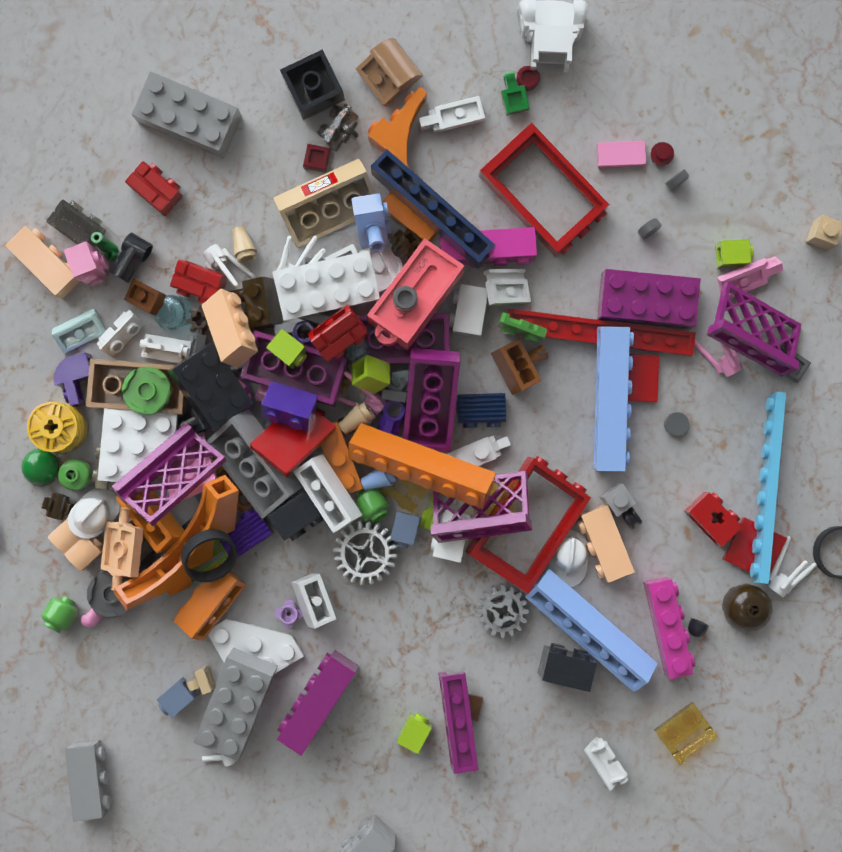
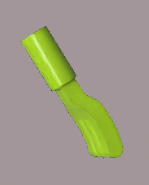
M433 493L430 498V506L423 511L418 527H423L431 531V525H433Z

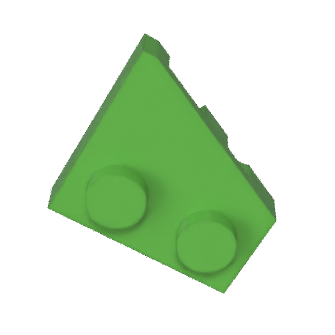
M502 313L497 327L502 328V333L511 336L519 333L525 335V340L538 343V340H544L547 332L546 328L523 319L519 321L509 318L510 314Z

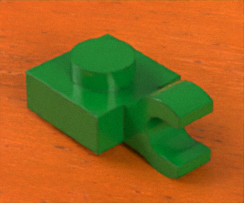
M514 70L505 72L503 78L507 89L501 90V96L506 116L528 111L530 107L525 86L517 87Z

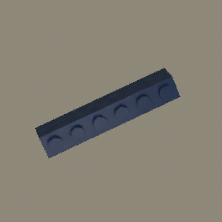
M388 149L370 166L371 174L477 269L494 253L495 244Z

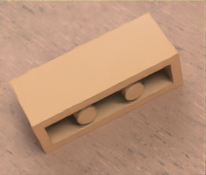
M25 225L5 246L55 296L63 299L80 280L73 277L68 262L65 263L60 258L63 254L53 244L49 247L44 242L46 237L37 228L32 230Z
M220 289L201 305L221 362L239 368L258 352L255 337L251 333L248 318L243 312L241 299L237 294Z
M604 504L580 514V520L577 521L581 534H586L589 543H586V547L590 556H595L598 563L595 566L598 577L600 579L604 578V581L609 583L634 573L635 571L609 506Z

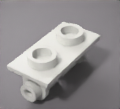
M130 309L127 312L124 311L114 322L118 328L116 331L109 327L98 338L97 345L111 357L120 352L129 340L145 325Z
M145 334L144 340L141 339L140 341L141 357L180 363L190 356L192 342Z
M595 737L584 751L611 791L618 782L620 785L628 781V774L619 761L613 762L612 759L615 758V755L608 742L602 738Z

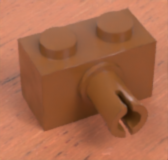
M519 338L491 353L512 395L542 381L534 365L548 359V352L538 355L546 350L543 345L527 353Z

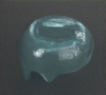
M175 294L166 295L163 306L159 310L157 317L154 316V319L163 329L177 330L188 324L186 319L192 315L189 311L190 309L192 310L191 304L185 297Z

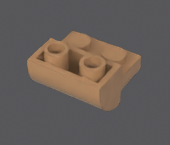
M394 38L386 39L369 51L371 54L356 68L357 72L384 106L391 103L402 91L410 89L424 76Z

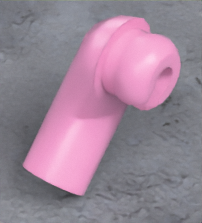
M91 609L86 615L81 617V624L84 627L92 628L101 621L103 616L96 614Z

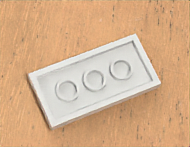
M369 251L272 272L284 321L343 308L347 304L352 306L380 299Z

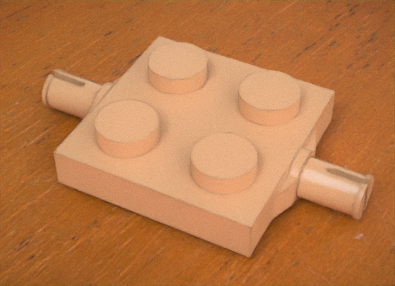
M120 507L119 522L106 521L101 569L108 571L113 576L111 588L113 591L115 587L122 584L123 576L138 577L143 528L135 527L129 523L131 508Z

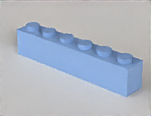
M597 327L593 469L596 471L625 472V466H629L630 462L629 451H626V442H630V428H627V418L631 417V404H628V394L632 393V381L628 380L629 370H632L633 358L629 356V347L633 346L634 335L633 332H630V327Z
M550 569L545 571L529 594H526L525 598L633 692L646 685L658 663Z

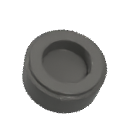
M683 169L665 184L669 190H673L689 178V174Z
M654 218L645 223L638 230V234L644 240L657 232L662 225L657 218Z
M401 286L396 289L393 294V304L397 310L410 312L416 307L418 296L413 288Z
M671 413L665 418L664 428L668 434L680 436L687 432L689 420L683 413Z

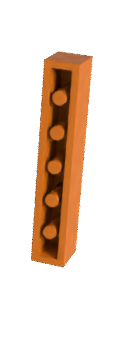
M363 423L359 425L349 442V459L375 468L378 471L394 475L402 480L418 484L423 488L439 492L447 497L463 501L471 506L483 509L494 486L495 472Z

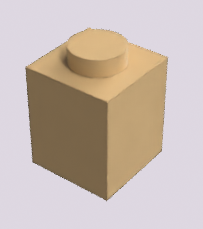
M821 215L813 221L806 243L827 251L837 246L842 233V222Z

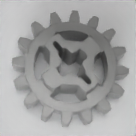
M501 584L498 591L492 586L491 594L484 591L486 599H479L478 602L482 605V608L476 609L477 613L483 615L478 618L479 622H486L483 629L491 628V635L493 636L498 631L501 638H504L505 632H509L513 636L514 628L521 631L519 623H526L527 620L523 617V614L529 613L528 609L523 608L527 601L519 600L522 593L513 594L514 587L512 586L506 591L503 584ZM504 595L499 601H491L496 596ZM513 599L518 605V612L514 611L511 607ZM506 605V610L510 614L507 613L499 616V612L495 608H502ZM487 610L493 612L494 618L492 623L487 617ZM506 621H514L508 626L501 627Z

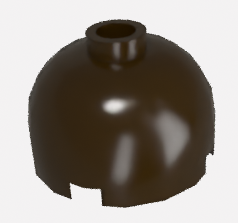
M748 583L734 586L728 590L722 602V610L724 611L726 621L738 630L745 632L758 631L766 626L771 619L773 611L772 602L767 593L758 586Z

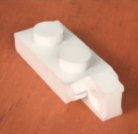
M480 96L434 107L433 110L429 111V116L419 118L421 131L433 128L434 132H442L485 121Z
M491 436L446 455L480 466L497 459L496 457L501 456L500 449L511 444L507 436L497 441L494 436Z

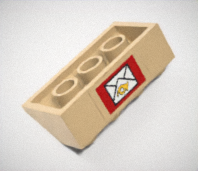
M357 159L273 198L296 248L310 243L314 236L318 239L355 222L352 198L375 194L367 171L360 159Z

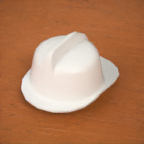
M98 488L92 489L75 504L68 515V525L74 535L90 539L97 537L105 530L106 521H113L120 510V504L115 499L117 496L114 492Z
M573 530L569 531L549 562V569L570 587L580 584L585 578L589 557L586 547L588 542L583 535Z

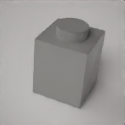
M623 483L616 484L599 496L603 503L609 506L612 516L616 517L637 503Z

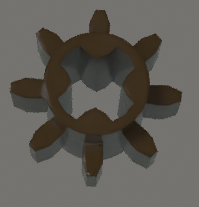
M399 229L389 241L392 244V252L401 259L405 256L410 258L419 246L417 235L410 230H406L403 233Z
M199 305L198 310L195 312L190 309L189 311L192 315L186 319V322L193 325L190 331L195 332L199 329V334L204 335V331H210L207 320L202 322V326L197 323L201 316L206 319L202 306Z
M52 492L51 498L44 497L41 508L46 509L45 516L63 520L65 515H69L74 504L69 503V496Z

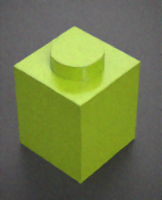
M750 239L724 240L715 245L717 268L744 267L750 264L754 258V248L750 246Z
M283 329L278 332L266 347L292 369L295 365L299 367L307 357L305 354L307 349Z
M365 355L352 364V385L374 394L390 385V363Z
M410 712L397 737V744L419 754L431 730V723L428 722L429 718L418 712L416 715Z

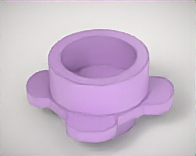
M291 599L286 600L282 608L275 610V617L279 618L286 628H291L297 619L303 617L301 609H298Z

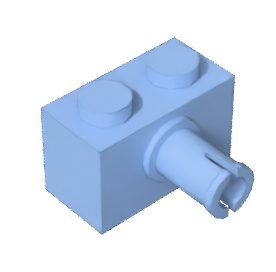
M380 193L352 198L360 247H369L373 252L382 251L385 247L384 244H389L387 234L392 233L389 219H384V217H389L387 202L382 203Z

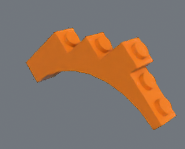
M421 87L416 92L411 91L404 101L406 104L401 110L396 109L390 117L391 122L382 117L379 122L375 121L368 129V140L382 153L388 149L407 167V146L410 131L418 112L427 100V92ZM391 192L383 200L382 203L387 202L389 218L403 229L413 231L420 242L424 238L431 242L438 234Z
M226 475L204 484L202 497L195 515L171 548L151 566L139 573L138 577H133L114 588L115 596L126 611L165 592L172 596L191 587V578L186 573L181 561V551L185 543L192 536L210 529L221 530L226 534L235 530L239 490ZM214 540L205 542L194 549L188 559L187 566L190 569L213 559Z

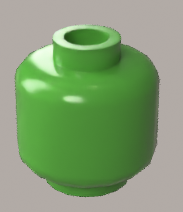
M68 460L59 469V481L63 487L69 490L85 489L92 482L93 469L90 464L83 460Z
M376 488L368 491L362 489L357 493L358 498L355 504L362 513L361 517L365 522L371 521L375 524L388 515L390 504L380 489Z
M62 596L61 599L52 598L41 615L44 620L43 625L58 633L61 630L67 631L78 615V610L73 607L75 602L65 596Z

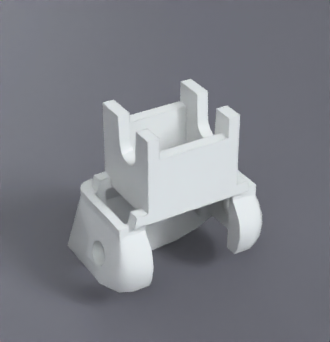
M521 0L519 2L517 14L521 38L526 39L527 42H532L531 70H536V63L563 64V72L568 73L569 64L572 62V45L574 41L580 39L588 10L586 1L574 0L573 4L556 0Z

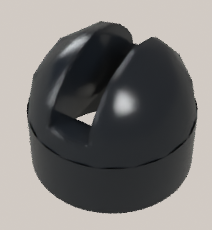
M691 618L688 624V631L692 636L700 638L706 634L709 625Z

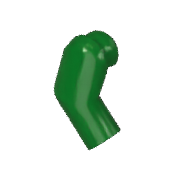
M94 232L91 235L92 242L102 252H105L107 260L115 261L118 258L117 253H119V249L115 244L106 239L100 232Z

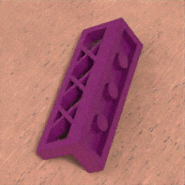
M439 672L451 769L454 774L478 771L465 672L454 674Z

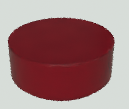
M531 66L520 68L516 76L517 85H524L526 91L535 89L540 80L538 70H531Z

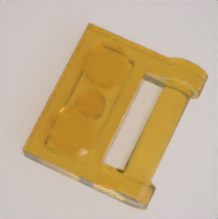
M693 702L654 729L679 765L686 762L685 758L708 741H714L718 738L715 731ZM703 728L704 733L681 750H677L676 746Z

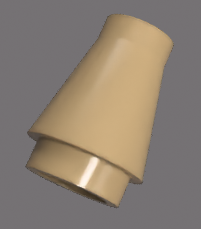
M239 226L232 229L234 258L237 259L238 263H248L255 260L257 250L246 228Z
M366 402L358 403L338 424L341 430L348 434L358 429L361 423L365 425L371 424V420L375 418V415Z

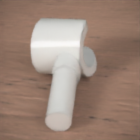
M222 754L202 756V762L222 760L225 767L231 766L237 761Z

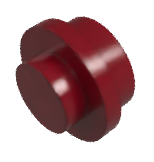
M659 142L651 149V159L656 165H668L674 158V149L669 143Z

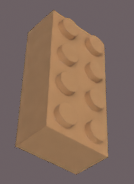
M90 359L86 407L131 410L126 405L122 394L124 379L131 371L147 366L163 372L171 383L172 394L170 401L158 413L186 415L189 403L167 372L175 365Z

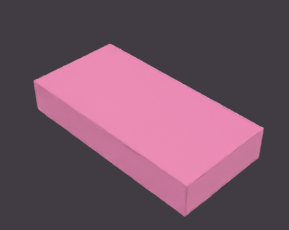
M645 141L598 143V168L645 166Z

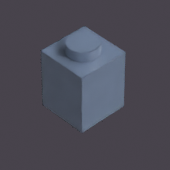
M397 511L390 540L395 541V546L408 548L409 544L414 545L420 516Z
M184 677L157 699L160 703L158 704L160 710L165 715H170L171 718L198 696L195 690L189 691L186 683L187 680Z

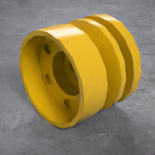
M47 402L40 404L32 411L27 421L29 439L37 448L47 452L68 453L75 451L83 445L88 436L89 425L86 416L80 409L65 403ZM58 424V429L51 430V426Z

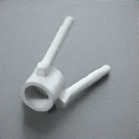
M288 236L281 263L276 271L301 266L313 248L317 237L314 236L296 265L289 263L285 266L292 237ZM321 249L309 264L318 262L326 250Z
M218 244L210 246L203 253V257L207 260L205 265L216 271L215 268H220L234 287H238L239 284L225 266L227 259L252 279L255 278V274L242 263H238L237 259L226 248L221 249Z
M790 536L786 537L787 540L770 574L769 580L771 582L768 585L770 589L783 598L817 567V564L813 563L801 573L808 564L807 561H803L789 577L783 573L777 576L791 540Z

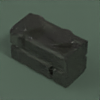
M64 199L61 200L55 211L47 219V223L76 244L88 242L93 247H96L91 240V235L94 232H100L104 236L106 229L101 226L103 221L93 214H90L89 217L83 214L84 208L72 200L68 203Z

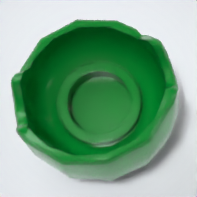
M38 448L25 456L21 468L28 482L34 486L44 487L55 481L59 471V464L54 454Z

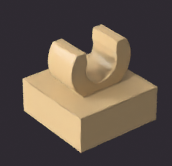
M208 665L194 672L196 677L186 682L189 691L200 688L202 695L212 692L216 686Z

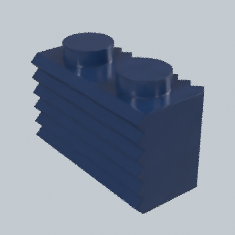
M505 393L458 394V424H463V428H477V423H487V427H501V423L506 422Z

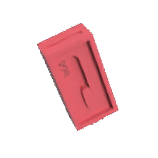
M424 238L367 315L368 323L376 328V339L383 345L391 346L398 343L408 350L464 274L465 265ZM401 286H409L417 293V305L410 312H401L393 304V294Z

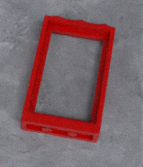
M532 122L479 171V177L527 228L535 227L536 237L555 257L559 253L562 255L566 254L574 246L571 242L576 237L582 239L591 230L588 226L593 221L599 223L608 214L605 210L610 204ZM532 143L594 206L558 241L497 178Z
M528 456L518 472L526 471L529 479L533 471H535L574 498V500L527 572L523 574L484 548L490 536L473 538L465 551L527 594H529L591 499L585 493L587 491L586 488L576 482L572 485L566 480L568 478L566 474L558 469L552 471L547 467L549 463L539 456H536V458ZM521 479L512 480L508 488L515 493L521 486ZM505 490L498 502L504 505L512 495ZM495 505L489 516H495L501 508Z

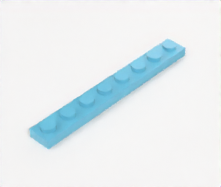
M785 392L770 394L765 403L768 418L763 426V434L766 435V440L761 448V458H764L763 468L759 471V481L762 483L761 491L757 494L759 515H756L754 527L757 529V537L752 544V552L755 553L754 563L750 567V576L753 577L752 583L769 584L786 401Z

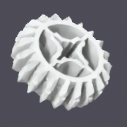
M358 521V529L355 530L354 526L350 524L348 528L351 533L348 534L345 530H342L341 534L345 539H336V542L342 546L333 548L334 552H340L341 555L334 557V561L342 560V564L337 566V569L341 570L344 567L347 569L343 574L344 578L351 573L353 574L351 578L352 583L356 581L357 577H360V585H364L365 578H368L370 585L374 584V576L379 581H382L381 572L387 576L390 574V571L386 568L387 565L395 567V563L389 561V559L397 558L398 554L390 553V550L396 549L397 546L395 544L389 545L388 542L392 541L390 540L391 536L385 538L384 535L388 531L387 528H384L382 532L378 531L380 523H376L374 529L370 528L371 521L366 522V528H363L362 522ZM370 533L366 543L362 545L350 542V539L357 534ZM376 537L384 545L385 557L375 552L373 548ZM369 541H371L369 546L371 550L369 552H372L373 556H367L362 564H360L362 557L358 549H364L368 546ZM346 548L357 555L358 560L355 568L347 560ZM368 561L382 564L374 571H361L364 564Z

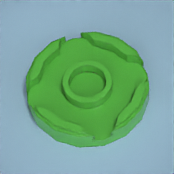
M149 366L140 367L131 371L124 379L122 385L124 401L136 413L143 415L156 414L163 410L170 401L172 394L171 383L160 370Z

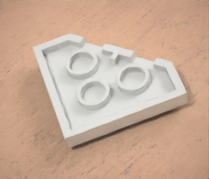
M104 408L98 481L117 482L177 431L178 414L156 413L143 415L133 410Z
M230 618L215 625L208 634L224 663L233 647L278 665L275 673L304 657L303 651L292 634L246 624Z

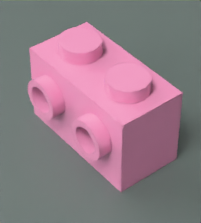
M83 242L64 250L74 278L87 285L94 286L102 283L104 278L109 277L106 270L109 269V264L105 256H101L100 251L88 242Z

